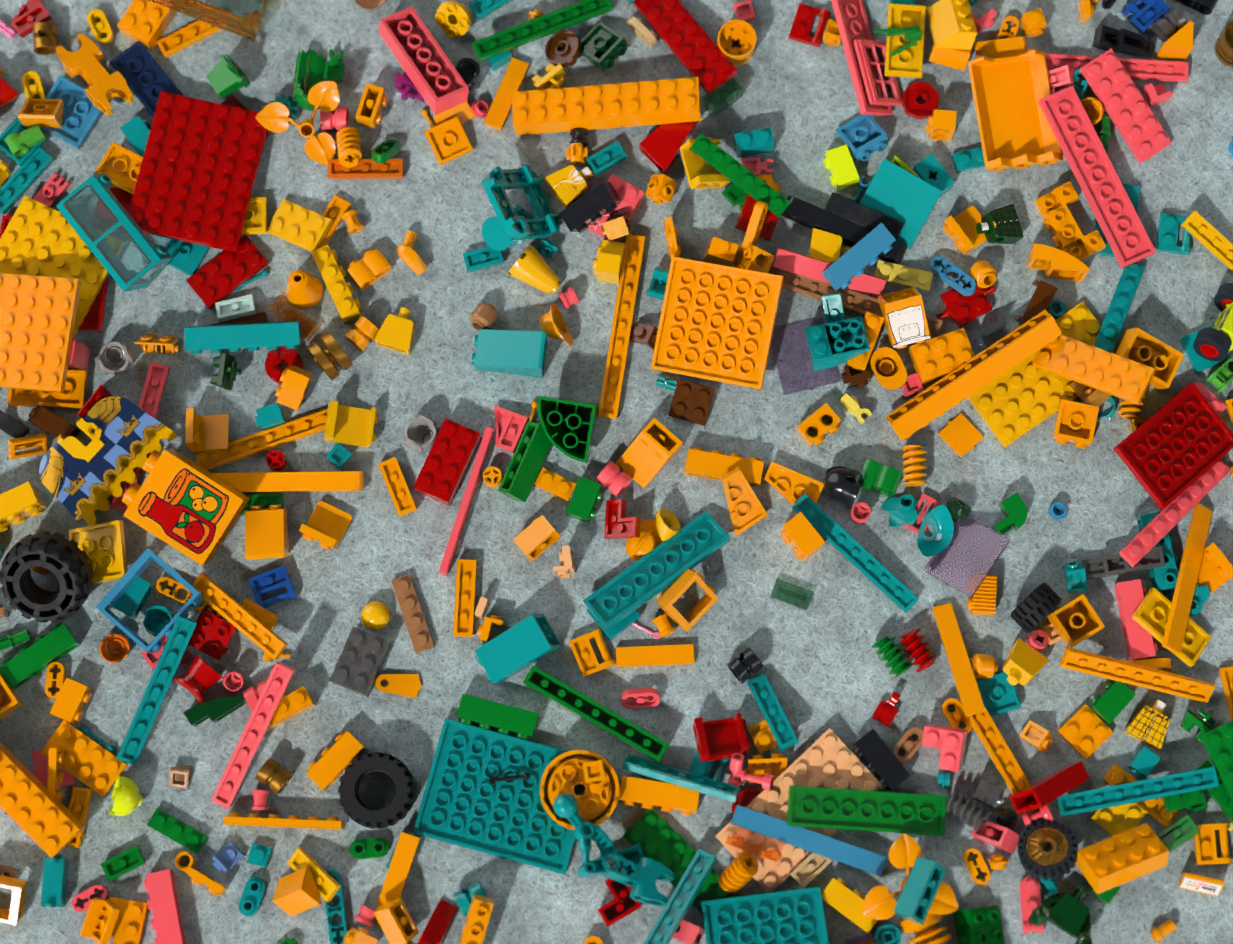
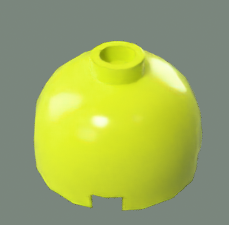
M118 775L111 795L112 803L114 804L109 806L110 815L126 816L131 814L136 806L141 805L143 794H139V786L133 779Z

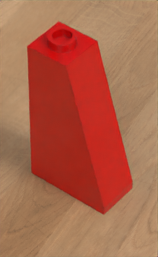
M700 121L661 124L639 143V150L662 174L666 175L680 154V147L690 138Z
M1082 761L1074 762L1011 794L1009 798L1017 814L1047 805L1087 781L1090 777Z

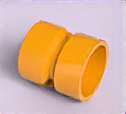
M361 316L355 322V328H350L344 337L357 349L364 352L370 344L369 340L376 337L379 329L368 319Z

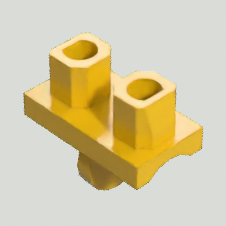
M550 63L546 66L545 71L547 74L542 77L540 74H536L532 78L536 90L561 88L560 85L564 83L567 76L560 64L556 66Z

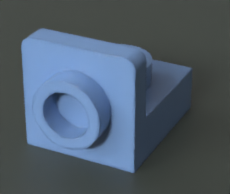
M230 842L217 855L212 857L215 861L213 866L219 872L224 871L228 873L245 855L233 842Z

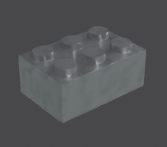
M352 627L329 681L368 697L391 643L388 640Z

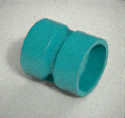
M479 881L469 885L468 890L461 889L453 893L464 917L468 914L473 894L487 897Z
M883 924L875 929L873 938L878 944H900L901 933L896 926Z

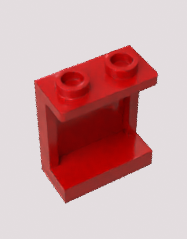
M736 713L734 718L703 722L702 717L694 718L693 731L700 762L731 758L733 753L747 755L748 748L751 745L749 736L746 737L745 735L746 721L742 719L741 713Z

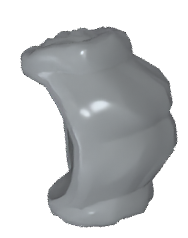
M112 341L103 345L97 356L98 366L105 375L109 373L117 375L121 371L128 370L130 364L135 361L131 346L121 341Z
M418 414L416 418L410 421L405 430L404 445L418 453L424 449H431L439 433L436 427L437 423L426 415Z

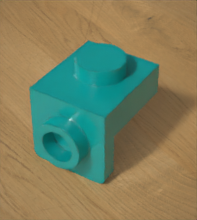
M654 269L647 296L664 300L669 274L668 270Z

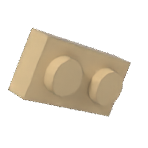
M811 852L789 874L804 889L832 861L829 858Z

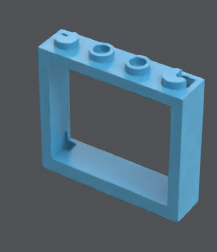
M147 548L96 608L147 653L152 654L162 648V642L169 636L177 616L181 615L188 618V612L202 602L203 594L154 551ZM154 560L193 595L156 638L148 644L110 609Z

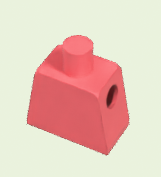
M682 919L679 925L680 930L674 933L673 938L686 944H700L705 930Z

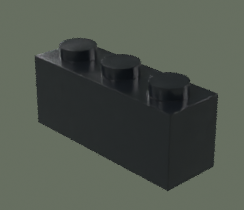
M602 182L561 211L560 215L570 232L581 233L588 228L587 225L591 222L595 223L601 220L604 213L615 210L621 199L611 182Z
M874 729L870 730L853 744L855 746L853 750L860 759L863 757L867 761L866 767L872 774L876 773L880 778L878 781L885 790L887 788L890 791L910 776Z

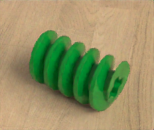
M889 635L872 645V648L879 647L876 654H884L880 660L881 662L888 661L885 668L892 667L889 674H897L894 677L896 678L910 669L913 664L905 663L909 657H901L904 650L897 651L900 644H893L896 638H889Z

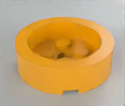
M572 750L559 755L547 766L541 779L540 797L547 814L564 828L575 829L568 818L559 817L553 809L554 800L561 793H569L575 796L578 801L577 812L582 819L600 826L611 817L617 807L620 793L619 781L611 764L599 754L586 750ZM602 760L605 780L586 783L582 763ZM578 784L584 785L586 789L585 793L581 796L576 795L574 792V788Z

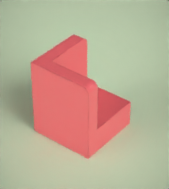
M1150 83L1145 85L1142 90L1149 108L1170 100L1173 95L1172 91H1166L1163 83L1155 86Z

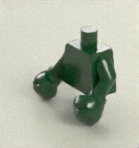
M1077 887L1072 896L1066 892L1062 894L1056 893L1045 898L1042 904L1032 910L1030 920L1035 926H1040L1048 920L1073 938H1077L1075 944H1092L1090 908L1083 904L1088 893L1083 889Z

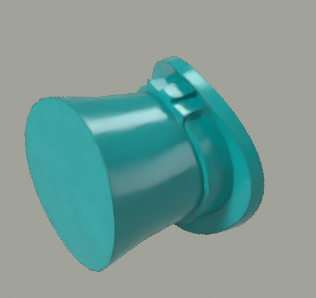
M495 216L488 218L482 225V236L485 243L496 251L505 250L509 246H516L525 241L507 238L505 230Z

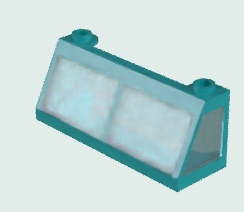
M105 173L94 174L61 200L56 207L123 292L147 288L172 257L163 245L152 244L109 190L113 186L110 177Z

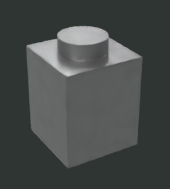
M980 779L971 798L990 808H994L996 805H1000L1004 797L1001 794L1003 789Z

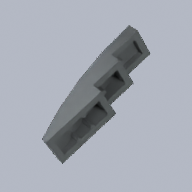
M1162 546L1152 548L1133 568L1119 554L1081 561L1085 568L1086 580L1165 566Z

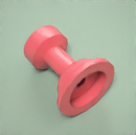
M1047 805L1039 808L1040 811L1030 815L1027 812L1021 813L1026 828L1032 822L1041 818L1052 822L1053 818Z

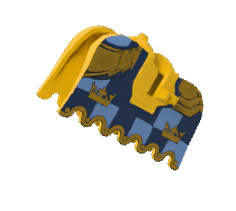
M119 396L106 397L98 401L84 419L81 418L75 423L92 439L89 445H83L73 436L65 438L60 434L56 438L57 443L45 453L40 462L39 476L43 485L67 508L76 520L82 517L89 526L97 523L96 510L106 512L110 509L108 501L110 495L115 497L123 495V488L121 487L123 481L128 483L136 481L137 476L134 469L136 467L143 468L147 455L154 450L162 453L163 447L160 441L162 439L172 441L177 436L176 432L150 416L133 402Z

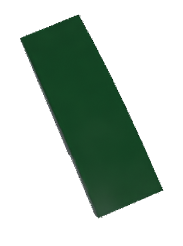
M244 697L218 698L196 705L183 713L191 726L196 727L208 718L216 723L247 704Z

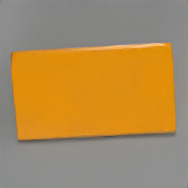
M466 101L433 116L436 125L458 116L463 125L475 118V115Z

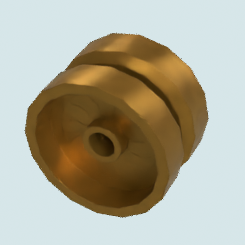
M326 332L320 337V341L325 347L324 350L317 342H313L306 348L313 356L312 359L332 381L339 376V370L335 363L345 371L353 363L333 336Z

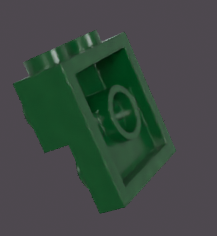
M598 21L581 39L580 53L587 57L591 64L604 72L607 68L613 67L615 59L619 55L623 56L626 53L628 44L622 35L601 21Z

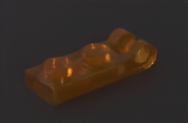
M279 294L276 298L277 301L267 309L283 322L301 321L302 338L308 342L320 329V326ZM282 305L286 307L283 313L279 311Z
M734 833L732 837L727 836L725 843L772 861H779L782 854L777 849H770L768 851L762 848L763 844L753 840L749 844L744 842L745 837Z

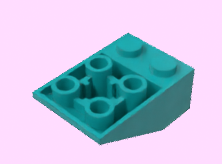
M862 317L805 327V340L814 371L835 367L870 350Z

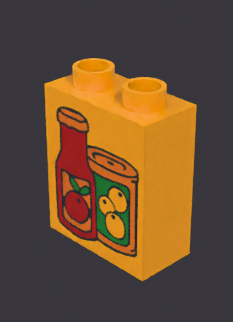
M173 448L165 449L162 454L154 450L142 468L149 473L144 483L140 486L134 482L122 499V502L128 505L123 516L203 566L211 561L250 497Z

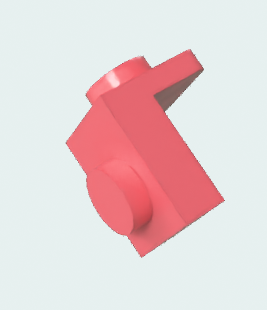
M993 8L980 19L972 13L978 34L985 28L989 29L995 24L997 12Z

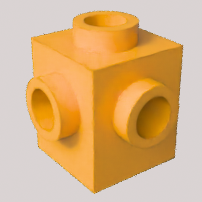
M652 174L645 195L658 205L670 203L677 182L665 174Z

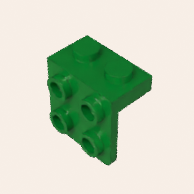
M997 905L956 910L953 912L958 944L1005 943L1000 910Z

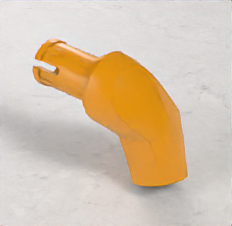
M408 230L406 231L403 243L397 248V253L412 271L420 275L427 269V266L413 250L418 234Z

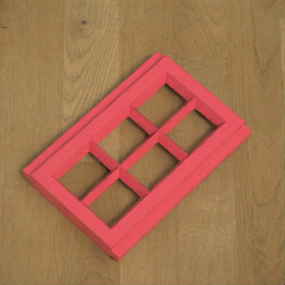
M862 39L853 41L869 103L871 105L901 106L902 96L897 77L886 76L887 80H883L880 66L885 68L886 42ZM865 48L870 49L873 62H869ZM875 48L880 50L883 63L878 61ZM870 65H873L875 68L877 80L873 79ZM875 83L879 84L882 98L877 95ZM885 84L889 85L892 98H888Z

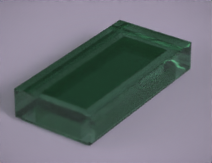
M777 579L770 598L807 611L813 592Z

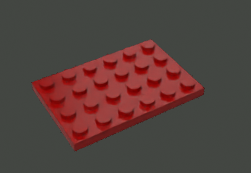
M1191 382L1113 449L1162 510L1233 449V433L1193 382Z

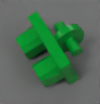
M1188 709L1185 712V718L1181 723V727L1187 732H1190L1195 725L1201 730L1195 738L1202 743L1199 736L1213 730L1206 722L1212 726L1216 723L1211 718L1214 712L1209 710L1205 713L1200 709L1197 714L1202 717L1201 719Z

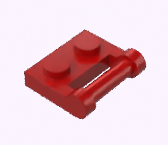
M799 3L788 39L820 47L822 43L821 37L831 12L826 9H818ZM818 16L820 19L815 35L812 38L808 37L814 18Z

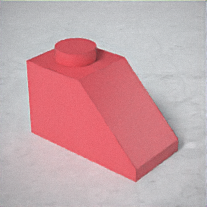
M989 821L979 831L973 829L971 834L972 837L1011 854H1014L1020 835L1012 830Z

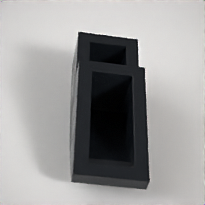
M1102 25L1095 29L1092 47L1106 51L1112 48L1116 53L1152 57L1155 39L1124 28L1116 30Z

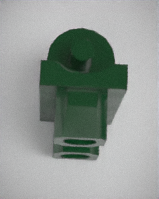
M221 352V356L213 357V367L219 368L218 374H212L211 384L225 390L232 389V381L236 380V375H242V370L237 368L238 362H235L236 357L230 356L226 352Z

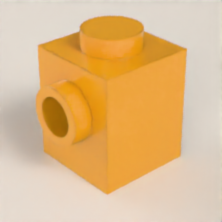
M1041 8L1023 13L1020 20L1026 38L1037 37L1043 34L1047 26Z
M359 926L358 929L351 927L350 931L344 936L343 944H376L378 939L369 935L370 931Z

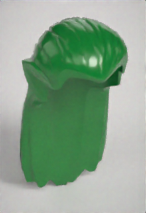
M302 50V52L298 53L294 75V92L292 97L296 98V102L301 109L313 111L315 105L308 102L309 90L315 84L324 81L325 58H323L322 54L317 55L314 50H308L307 52Z

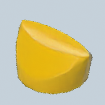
M661 508L656 513V527L662 541L672 538L680 531V522L673 512L666 508Z

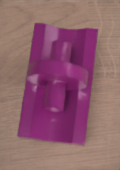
M404 71L402 74L398 72L395 76L396 83L394 88L402 93L401 99L406 101L409 97L413 100L416 98L424 102V98Z

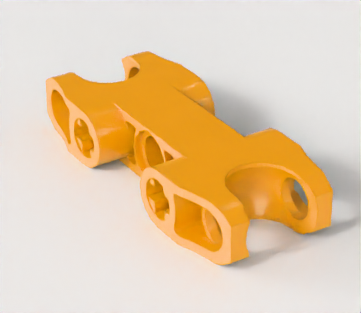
M79 33L76 35L77 42L81 47L78 51H67L61 45L55 47L56 54L64 70L72 78L79 74L89 85L85 89L87 97L105 115L110 116L113 114L111 104L109 103V100L113 97H121L129 104L134 102L133 94L124 77L118 71L109 75L99 63L104 60L101 50L84 34Z

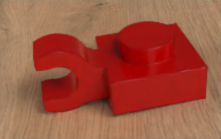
M894 691L887 703L881 700L872 718L889 727L899 711L894 706L901 695Z

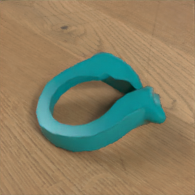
M1113 395L1106 400L1109 403H1113V407L1103 413H1098L1097 417L1112 419L1116 412V398Z

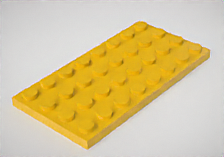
M1083 301L1055 320L1062 333L1061 335L1091 346L1094 345L1101 327ZM1116 345L1112 351L1113 354H1116L1118 349ZM1037 352L1032 353L1023 362L1016 364L1005 374H1001L990 384L983 386L975 394L967 397L1004 448L1058 412L1061 399L1073 401L1079 397L1069 385L1072 380L1033 366L1032 362Z

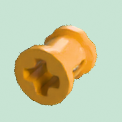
M350 210L341 216L349 228V234H355L364 229V225L360 223L357 217V210Z
M666 613L652 620V623L656 625L660 632V638H664L676 631L675 628L671 627Z

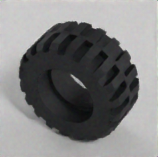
M380 752L366 753L362 757H356L352 760L353 763L346 766L344 769L345 773L343 776L341 775L339 780L341 781L340 787H338V793H340L339 801L344 808V812L354 822L373 829L393 826L399 820H403L406 817V813L411 810L412 802L415 800L416 795L414 794L415 782L407 766L396 757ZM373 772H383L389 775L395 784V796L392 802L381 809L367 807L359 797L361 781L365 776Z

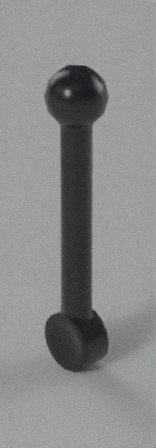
M525 772L523 775L498 778L491 776L489 782L495 784L498 781L514 779L528 780L530 774Z

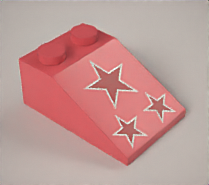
M611 174L607 182H611L621 202L617 204L615 210L604 213L601 220L587 225V229L606 240L608 238H605L603 235L602 223L627 214L629 221H631L644 200V192L614 174ZM616 238V239H613V240H610V241H615V242H617V241L619 240V238Z

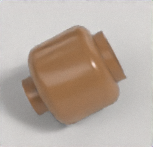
M490 303L478 304L470 315L471 325L478 331L479 329L490 330L498 318L495 307Z

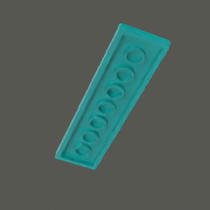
M706 510L680 529L672 538L662 542L584 599L583 602L605 630L608 631L676 581L687 569L691 570L728 543L730 537Z

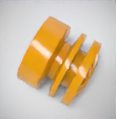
M737 19L728 21L719 30L717 46L734 66L744 65L753 56L757 39L755 30L749 23ZM739 44V48L737 46L733 48L732 45Z
M928 912L923 925L905 919L900 921L904 934L914 933L915 937L908 941L909 944L916 942L918 944H944L952 938L950 933L942 936L940 932L948 929L947 926L937 927L936 925L937 922L943 919L942 915Z

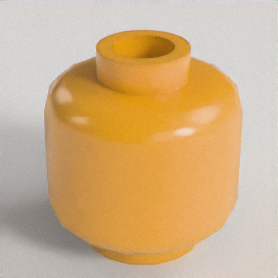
M981 260L972 265L969 276L975 280L978 287L988 288L995 283L997 271L989 262Z
M974 654L972 658H969L975 679L992 678L994 673L998 671V663L995 662L992 655Z

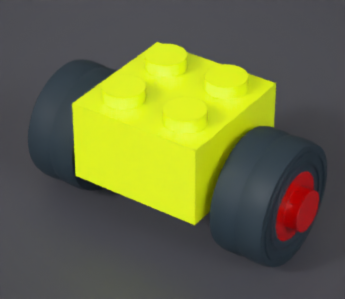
M1225 283L1219 287L1214 303L1221 313L1214 327L1201 329L1193 343L1195 352L1204 359L1222 361L1228 352L1233 350V283Z

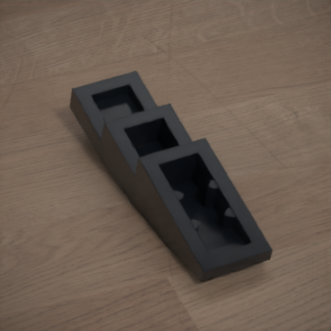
M832 192L825 210L870 230H873L882 223L896 240H898L905 222L873 207L850 200L836 192Z

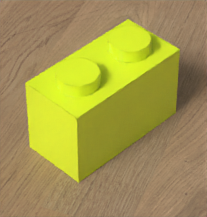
M847 144L825 152L823 164L825 169H829L831 174L829 176L830 183L836 187L837 191L859 183L860 178Z

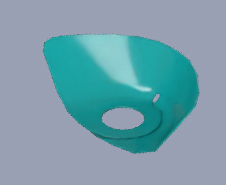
M939 505L932 509L925 516L919 528L917 545L923 556H934L946 549L951 543L954 535V524L951 514L945 505ZM927 525H932L934 528V532L930 537L924 534V528ZM938 533L942 534L940 541L934 540Z

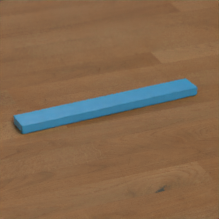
M736 805L731 821L732 825L878 876H882L887 860L885 856L799 826H787L785 821L740 805Z

